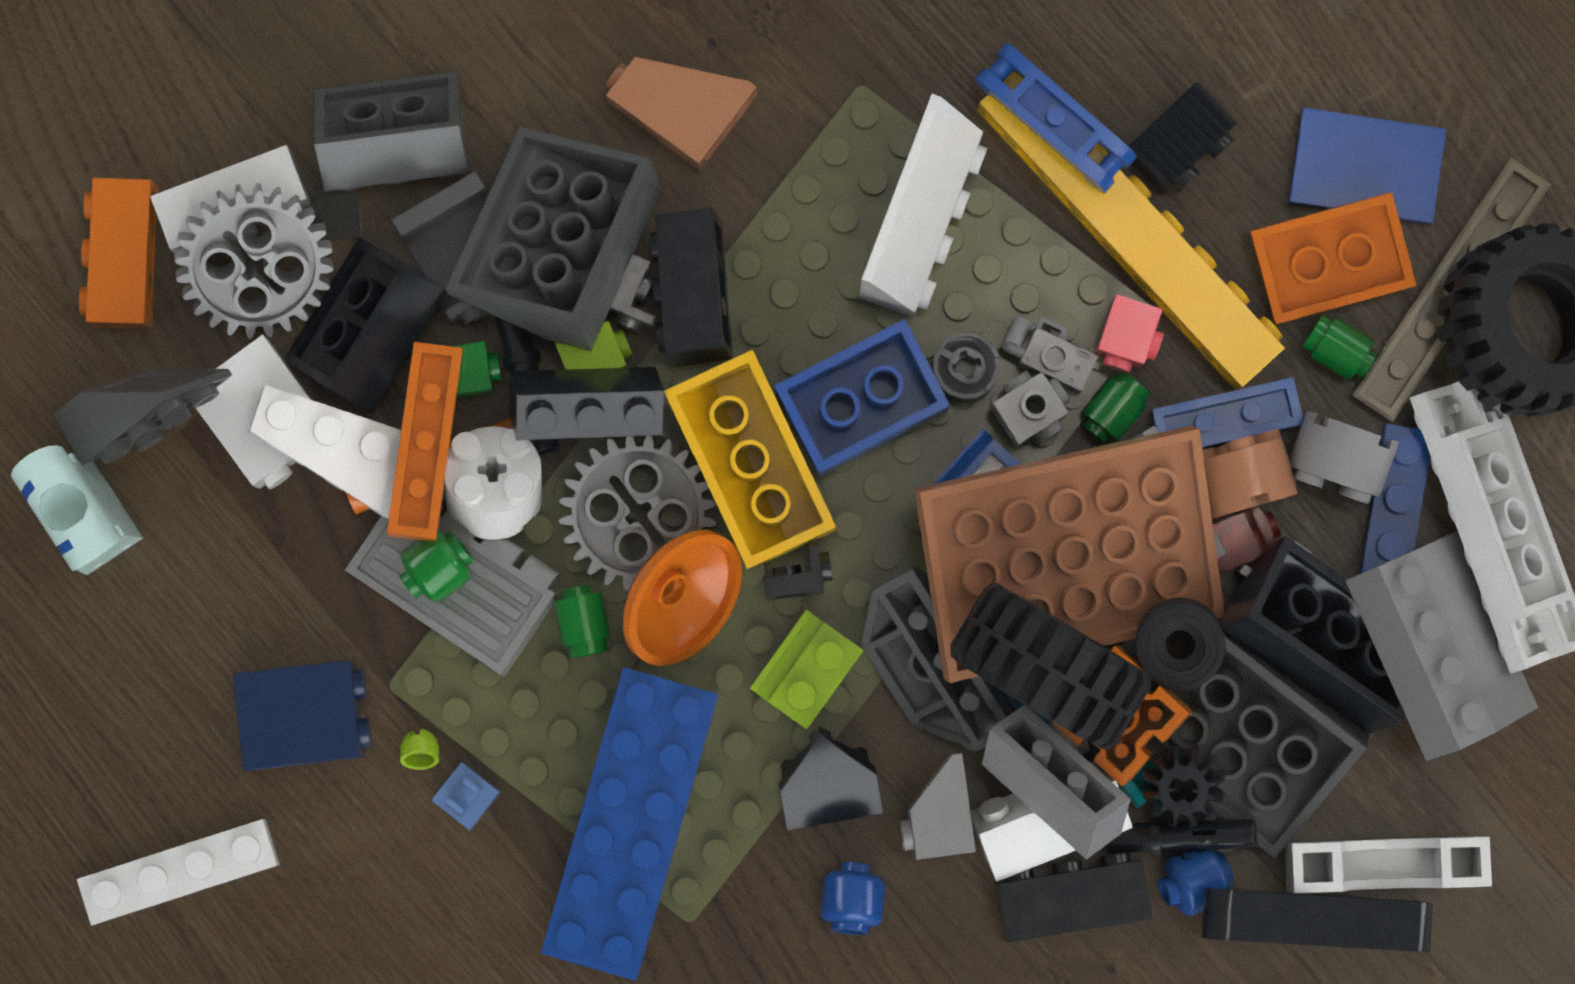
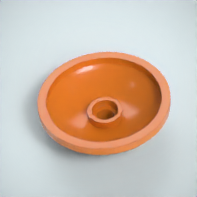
M710 530L692 531L670 540L654 552L644 563L630 586L623 613L624 637L628 647L637 657L654 666L677 664L698 653L718 634L736 604L742 582L741 558L737 548L730 540Z

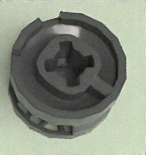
M958 332L947 337L939 345L932 362V371L948 399L960 403L974 402L985 397L995 386L1000 373V356L994 344L985 336L974 332Z

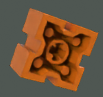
M1117 645L1112 648V652L1143 670L1139 661L1124 647ZM1159 686L1153 691L1150 688L1118 743L1106 750L1098 747L1101 751L1093 760L1123 787L1132 780L1154 755L1145 747L1154 736L1162 743L1167 741L1191 715L1193 710L1170 689ZM1052 722L1077 746L1086 742L1085 739Z

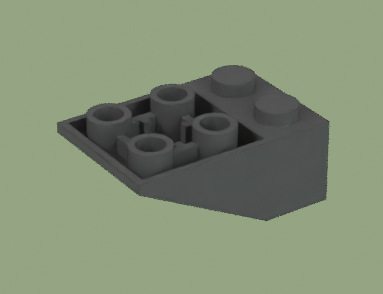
M148 369L80 392L53 415L82 465L98 459H102L104 464H108L126 455L131 450V447L135 446L138 452H141L164 439L161 433L162 430H170L179 426L192 416L189 412L190 408L200 407L215 399L220 394L217 387L231 377L232 373L229 369Z

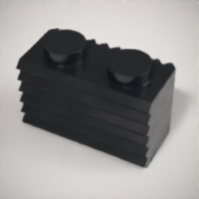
M1197 81L1129 145L1137 155V158L1132 163L1138 167L1140 172L1163 195L1173 186L1178 192H1181L1200 173L1195 165L1204 156L1209 154L1213 159H1216L1233 143L1235 139L1229 133L1234 129L1237 122Z

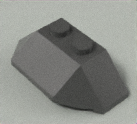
M913 566L873 587L861 646L912 726L942 739L962 744L963 748L972 752H977L986 747L990 729L1013 713L1008 694L988 683L980 676L949 683L944 679L928 575L916 566Z

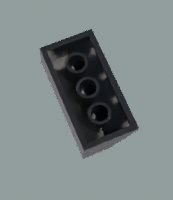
M1284 536L1276 542L1236 589L1221 621L1224 634L1368 734L1402 723L1405 713L1345 580L1347 579Z

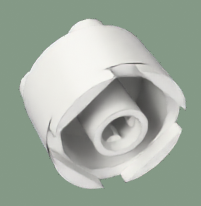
M497 426L477 428L470 432H462L456 435L452 440L449 450L444 486L446 507L449 515L455 522L457 521L467 528L468 533L482 539H505L522 531L524 525L533 516L534 518L536 517L542 504L541 461L537 450L530 440H516L513 429Z

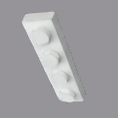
M261 819L78 878L77 882L92 926L280 864L266 819Z

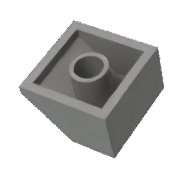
M962 753L947 756L907 809L909 820L899 821L903 850H913V856L916 860L976 852Z

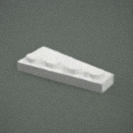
M264 385L249 433L296 463L305 466L324 478L325 481L362 502L380 516L389 519L401 430Z

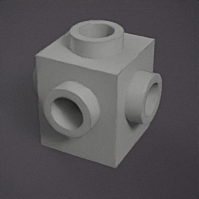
M1028 371L1005 384L1003 388L1007 394L993 402L990 407L1014 446L1018 448L1034 437L1041 444L1062 431L1064 428L1060 420L1067 416L1068 411L1064 405L1069 403L1070 400L1055 377L1048 381L1044 373L1041 372L1031 378ZM1029 401L1036 402L1040 406L1041 413H1030L1026 408V403Z

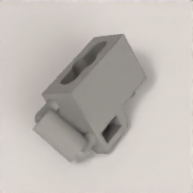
M1042 316L1037 325L1023 317L1013 318L1002 342V349L1005 352L1021 358L1019 366L1036 374L1043 372L1048 380L1055 377L1061 386L1078 394L1082 392L1098 358L1097 355L1089 352L1090 349L1084 346L1078 347L1067 342V328ZM1044 324L1059 331V336L1056 337L1042 330V325ZM1028 332H1030L1032 336L1026 349H1023L1022 345Z

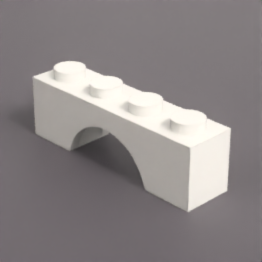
M1487 836L1288 842L1285 846L1287 892L1291 893L1344 892L1390 888L1492 886L1490 837Z

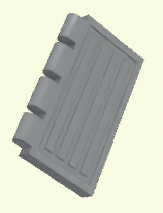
M444 496L441 511L446 505V500ZM447 510L443 517H440L438 530L444 534L450 530L454 532L474 559V562L469 565L471 578L467 583L440 602L431 601L424 594L416 599L405 587L399 575L405 571L401 562V553L417 540L387 536L389 519L381 516L345 571L505 677L554 605V602L558 599L559 596L552 592V589L558 582L560 573L533 555L525 561L519 570L516 567L525 554L524 549L507 538L498 540L484 539L481 544L478 543L479 538L468 533V529L459 522H455Z

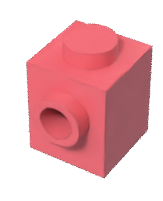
M1116 294L1111 302L1094 355L1104 358L1102 365L1128 374L1131 372L1132 367L1140 370L1145 365L1146 359L1155 361L1164 333L1156 331L1163 309Z

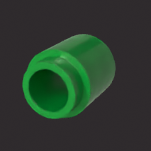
M1323 314L1318 318L1301 346L1311 352L1309 358L1347 381H1350L1354 374L1363 378L1377 356V353L1371 350L1374 343L1373 339L1339 318L1334 317L1331 320Z
M1118 372L1114 379L1108 377L1081 411V416L1086 420L1082 428L1104 445L1109 439L1119 442L1147 407L1144 402L1150 395L1149 391L1125 372Z
M590 585L562 590L563 599L554 602L563 648L569 649L570 658H580L609 651L606 639L611 638L602 593H592Z

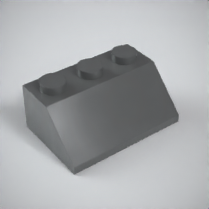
M457 71L316 89L314 146L324 191H351L363 186L386 183L402 184L409 180L431 177L448 178L455 174L468 173L467 141Z

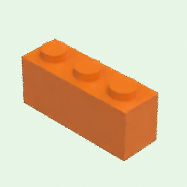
M93 178L92 191L85 192L84 217L90 220V238H84L82 241L81 261L83 267H88L87 286H81L79 311L81 315H86L85 322L94 328L152 330L158 216L150 196L159 193V187L152 180Z

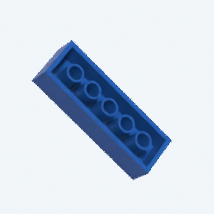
M623 667L541 954L634 981L638 979L719 699L718 694Z

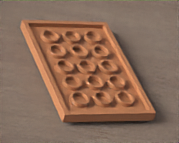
M1193 425L914 488L943 677L949 683L978 677L977 674L971 672L951 657L950 644L983 589L994 582L1030 601L1103 646L1136 639L1139 623L1147 611L1156 604L1171 598H1190L1210 608L1218 619L1224 617V603L1200 429Z

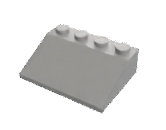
M1458 531L1345 580L1426 761L1461 750L1478 742L1538 708L1522 670L1510 674L1506 661L1499 652L1497 636L1490 617L1482 606L1481 593L1472 568L1465 559L1464 546Z

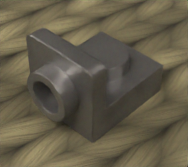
M632 254L623 274L620 287L610 307V312L617 315L616 324L641 334L644 327L654 331L658 319L635 308L634 305L636 301L643 304L646 302L653 286V279L656 277L649 275L651 269L650 261Z

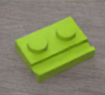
M806 609L752 684L750 690L807 730L864 650Z

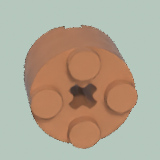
M1279 428L1203 450L1212 519L1298 494L1296 481Z

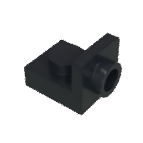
M818 542L808 543L811 572L802 573L801 565L772 568L773 577L763 578L766 601L824 593L823 582L833 581L829 552L819 553Z

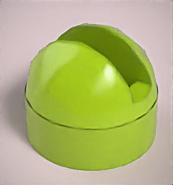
M421 729L419 735H416L413 730L409 731L402 738L400 745V763L414 770H425L436 766L439 763V745L434 734L426 729Z

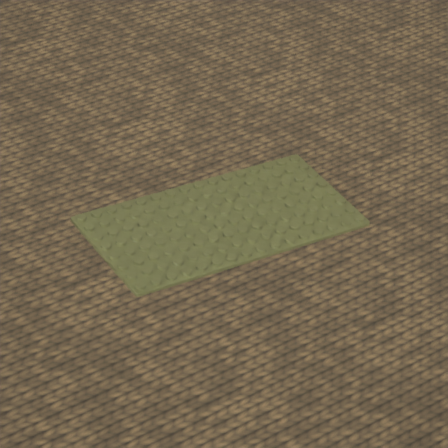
M859 86L852 92L725 254L733 358L750 350L754 351L836 525V531L813 541L818 542L819 553L829 552L833 581L823 582L824 593L766 601L763 578L773 577L772 568L801 565L802 573L811 572L808 544L750 569L746 568L740 555L742 562L740 592L728 620L718 634L698 653L677 664L654 666L644 662L630 650L624 637L623 613L628 591L623 589L622 576L616 575L609 585H605L603 582L605 569L601 567L598 571L589 575L586 570L591 558L587 556L575 561L572 557L574 552L581 546L580 543H565L563 540L567 533L574 530L573 525L560 524L558 521L559 517L571 513L570 507L559 503V497L573 496L574 490L564 483V479H580L582 474L574 463L577 460L589 466L593 462L589 453L591 446L602 455L608 452L606 446V438L608 437L580 438L542 487V504L536 517L534 518L533 516L524 525L522 531L507 539L525 550L522 560L516 567L519 570L525 561L533 555L560 573V578L552 589V592L559 596L556 601L563 599L562 590L583 585H590L592 593H602L611 638L606 639L609 651L571 659L569 649L563 648L555 606L553 605L505 677L433 629H430L389 684L390 690L574 835L623 667L718 694L719 699L660 903L685 922H693L697 919L783 808L779 782L783 779L781 764L785 760L794 759L810 743L809 735L818 726L830 731L832 739L836 740L882 680L871 660L863 651L807 730L750 690L752 684L805 610L810 611L817 618L863 649L861 643L873 587L913 566L927 574L914 488L933 484L982 429H985L1021 464L1055 457L1084 420L1080 414L1108 377L1114 379L1119 371L1102 365L1104 358L1098 356L1080 394L1063 387L1070 400L1069 403L1064 405L1068 414L1064 419L1060 420L1064 429L1041 444L1034 437L1016 448L990 408L993 402L1007 394L1003 386L1026 371H1028L1031 378L1038 375L1019 366L1020 357L1009 354L1002 349V342L1013 318L1023 317L1037 325L1042 316L1067 328V342L1078 347L1084 346L1090 349V353L1095 354L1111 302L1116 294L1149 304L980 173L975 175L970 172L962 190L971 193L962 218L959 220L952 217L945 234L954 238L944 265L937 262L934 263L928 279L937 284L927 310L918 307L914 318H910L860 299L862 276L919 129V126L866 86ZM903 319H906L931 369L937 348L947 337L955 333L974 332L985 336L994 344L1000 356V373L995 386L985 397L974 402L964 403L947 398L950 404L948 412L821 477H818L774 392V385ZM1044 324L1041 327L1042 330L1056 337L1059 336V331ZM1028 332L1022 345L1023 349H1026L1032 336L1030 332ZM656 342L637 367H656L665 391L729 360L676 367L665 353L660 352ZM664 393L663 435L652 436L653 447L658 449L666 438L670 439L671 450L669 454L672 456L683 448L689 451L683 464L688 467L697 463ZM1029 401L1026 403V408L1030 413H1041L1040 406L1036 402ZM633 436L635 445H641L644 436ZM610 437L618 448L624 447L625 437ZM990 454L972 475L1006 468V466ZM640 464L634 467L629 475L631 487L639 491L651 488L656 479L654 468L647 464ZM701 470L694 477L696 481L705 480ZM612 476L610 484L630 510L625 519L627 521L634 518L638 520L656 546L662 547L665 544V540L645 514L646 508L650 506L649 503L646 501L643 504H638L617 476ZM709 488L701 493L702 498L714 500ZM607 493L595 496L590 503L591 515L600 520L610 518L617 508L615 498ZM675 503L665 505L658 514V522L665 529H675L684 520L683 508ZM716 505L704 510V516L715 520L716 526L702 527L701 530L717 532L730 540L736 547L718 506ZM638 533L624 535L619 543L620 554L627 558L640 556L646 546L644 537Z

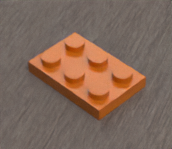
M1392 192L1249 231L1274 324L1284 323L1417 286Z

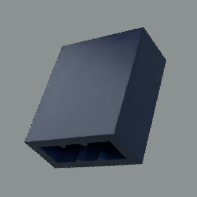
M345 660L233 674L243 771L366 758L365 747H372V731L369 718H361L359 699L367 698L365 672L363 669L356 670L355 661Z

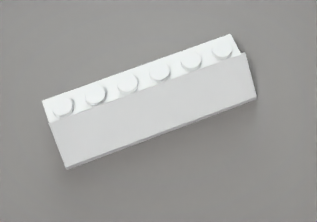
M1459 382L1413 396L1410 400L1415 411V422L1423 433L1431 455L1433 471L1439 477L1446 496L1449 515L1455 522L1462 540L1465 559L1472 568L1478 584L1482 606L1489 615L1497 636L1499 652L1506 661L1510 674L1575 651V595L1509 415L1503 414L1500 411V404L1489 408L1477 400L1479 392L1475 388L1466 391Z

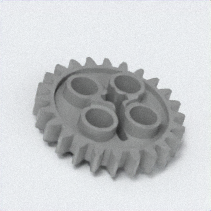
M256 183L253 194L250 196L245 195L240 184L236 185L235 198L230 200L223 192L217 191L218 206L213 208L208 203L201 201L199 205L203 218L187 216V227L193 233H178V244L185 249L174 251L175 263L184 266L176 270V281L188 283L182 289L183 299L191 300L197 298L193 305L196 316L208 310L210 311V327H215L222 320L227 321V334L230 336L233 335L239 325L245 326L248 339H252L256 327L260 326L263 327L268 338L272 337L273 324L278 322L286 331H291L290 317L292 315L297 316L303 321L308 320L306 303L320 307V295L315 289L329 290L330 288L329 279L323 273L333 272L334 270L332 259L324 257L333 252L332 245L329 240H320L327 234L325 224L316 223L311 225L315 219V211L312 207L300 213L298 212L300 207L298 195H294L286 203L282 202L281 187L278 186L273 190L270 197L263 196L261 183ZM251 222H263L269 227L266 233L261 236H251L244 232V228ZM231 231L238 238L242 248L229 237L224 236V232ZM243 249L254 261H257L262 258L265 273L268 275L270 279L272 278L274 282H276L280 286H283V291L279 292L275 290V288L270 284V281L267 278V276L262 272V269L256 263L250 262L246 265L245 253ZM218 252L227 253L232 257V260L225 266L217 267L207 262L210 255ZM286 256H293L301 260L298 267L293 270H283L276 266V263ZM253 286L264 291L260 298L251 301L239 295L245 288Z
M625 436L624 447L620 448L608 437L606 438L607 453L602 455L591 446L589 453L593 462L589 466L583 462L575 461L576 468L582 474L579 480L574 478L564 479V483L573 489L574 493L573 496L559 497V503L570 507L571 513L559 517L558 521L560 524L573 525L574 530L567 533L563 540L565 543H580L581 546L574 552L572 557L575 561L587 556L591 558L586 570L589 575H592L601 567L605 569L603 581L605 585H609L615 576L619 575L622 576L623 589L628 591L633 578L636 577L641 567L660 548L656 546L638 520L634 518L627 521L625 519L630 510L610 484L612 476H617L638 504H643L646 501L649 503L650 506L646 508L645 514L663 537L665 544L683 534L701 530L702 527L716 526L715 520L704 516V510L710 509L717 504L713 499L702 498L701 493L709 487L705 480L696 481L694 478L700 472L698 463L688 467L683 465L689 453L685 448L678 451L674 456L669 454L671 440L668 438L657 449L653 447L652 436H644L641 445H635L633 436ZM640 464L652 466L656 473L654 484L651 488L644 491L632 488L629 483L630 472ZM607 493L615 498L617 508L610 518L600 520L591 515L590 503L595 496ZM675 503L680 505L684 510L683 523L675 529L661 527L658 522L660 510L667 504ZM628 533L641 534L645 539L646 546L644 552L636 558L624 557L619 552L620 540Z

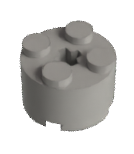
M1307 410L1289 458L1291 467L1295 468L1293 473L1294 479L1322 488L1325 479L1341 484L1339 494L1369 504L1372 495L1380 498L1399 442L1388 439L1384 448L1379 446L1382 437L1380 435L1327 417L1324 418L1322 426L1314 423L1317 413Z

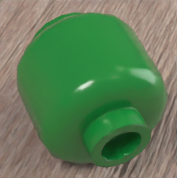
M438 530L436 541L417 540L401 553V562L405 571L399 575V578L416 599L424 594L429 600L440 602L470 580L471 569L469 565L474 562V559L454 532L450 530L444 534Z

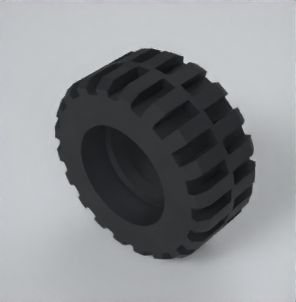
M1546 223L1536 227L1529 224L1515 228L1477 246V249L1467 253L1457 262L1458 270L1449 273L1443 285L1444 290L1449 292V295L1439 299L1437 313L1440 316H1444V324L1437 328L1439 341H1446L1450 352L1445 354L1444 357L1449 368L1456 366L1462 374L1458 378V382L1465 390L1469 391L1475 388L1479 392L1477 400L1489 408L1500 404V411L1503 414L1518 416L1525 413L1528 417H1539L1575 406L1574 229L1568 228L1560 232L1561 228L1557 224ZM1517 279L1526 280L1541 287L1554 300L1560 311L1564 337L1560 353L1553 364L1541 361L1530 355L1519 344L1511 330L1507 310L1508 299Z
M996 582L983 589L950 644L951 657L965 668L1057 725L1104 750L1118 743L1151 688L1149 674Z

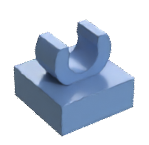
M461 762L431 801L468 830H471L501 791L464 762Z

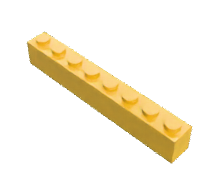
M1012 72L1003 83L1013 91L1023 78L1017 73ZM987 95L979 102L977 112L1157 307L1163 309L1162 312L1234 390L1241 389L1285 349L1279 342L1283 338L1279 329L1265 316L1258 319L1246 305L1250 300L1244 291L1231 280L1227 284L1224 283L1213 271L1217 267L1214 259L1201 246L1197 245L1193 249L1180 235L1184 232L1182 225L1169 211L1164 210L1160 213L1149 202L1148 199L1152 195L1138 177L1132 174L1127 178L1119 170L1113 177L1115 183L1103 194L996 99ZM1097 144L1087 156L1099 164L1108 153Z

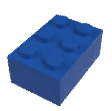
M906 319L774 385V392L818 477L948 412L950 407Z

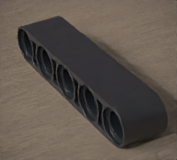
M1204 888L1201 938L1430 952L1433 903Z

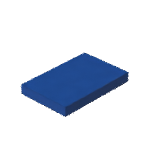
M1303 107L1300 115L1288 204L1326 210L1392 192L1400 221L1430 226L1434 219L1446 129Z

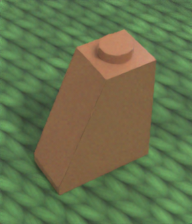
M634 57L628 67L621 63L611 74L605 87L610 89L606 94L609 105L699 171L703 169L757 97V86L750 81Z

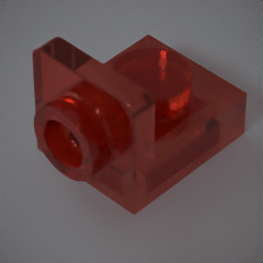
M1260 505L1213 524V529L1227 552L1217 558L1220 574L1267 554L1276 544L1275 539L1281 537V532L1270 510L1263 513Z

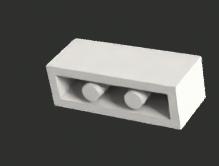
M288 146L279 147L150 196L170 250L174 253V251L185 249L178 244V233H193L187 227L186 218L188 215L200 219L203 218L199 205L201 201L215 208L218 206L216 192L220 190L229 200L235 198V187L238 184L241 185L246 196L253 194L256 183H261L263 196L270 197L273 190L278 186L281 187L282 202L284 203L294 195L299 196V213L306 208L312 207V202L294 154ZM251 222L244 228V232L255 236L259 233L257 227L265 223ZM231 231L224 232V236L229 237L234 242H238V238Z
M1089 761L1094 767H1096L1104 776H1106L1113 784H1115L1119 788L1117 781H1115L1105 770H1103L1095 761ZM1014 793L1003 798L989 799L981 804L980 807L970 811L973 827L996 882L1076 851ZM1128 812L1122 832L1133 828Z

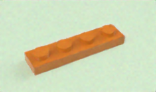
M414 342L387 527V536L420 541L437 540L463 348Z

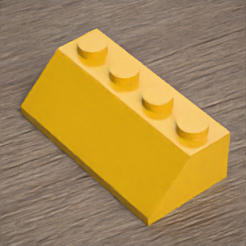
M753 350L664 391L747 569L792 552L836 531V525Z

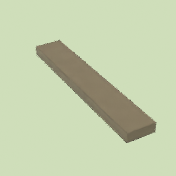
M1513 158L1506 162L1350 396L1352 399L1391 424L1446 343V341H1439L1437 327L1444 324V316L1438 315L1437 311L1439 299L1449 295V292L1445 291L1443 286L1449 273L1458 270L1457 262L1467 253L1477 249V246L1515 228L1524 226L1551 183Z

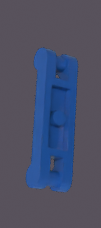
M1005 43L996 53L998 59L988 70L982 68L974 77V82L1080 172L1094 188L1105 194L1115 183L1113 180L1114 175L1122 167L1128 168L1137 158V155L1016 48ZM1012 71L1023 78L1013 91L1003 83ZM1097 144L1108 153L1099 164L1087 156Z

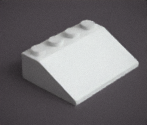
M931 94L862 276L859 296L862 300L910 318H914L918 307L925 310L928 308L937 284L928 280L935 262L944 265L954 239L945 235L952 217L961 220L971 194L962 190L969 172L978 175L988 149L979 145L983 131L946 100L935 94Z

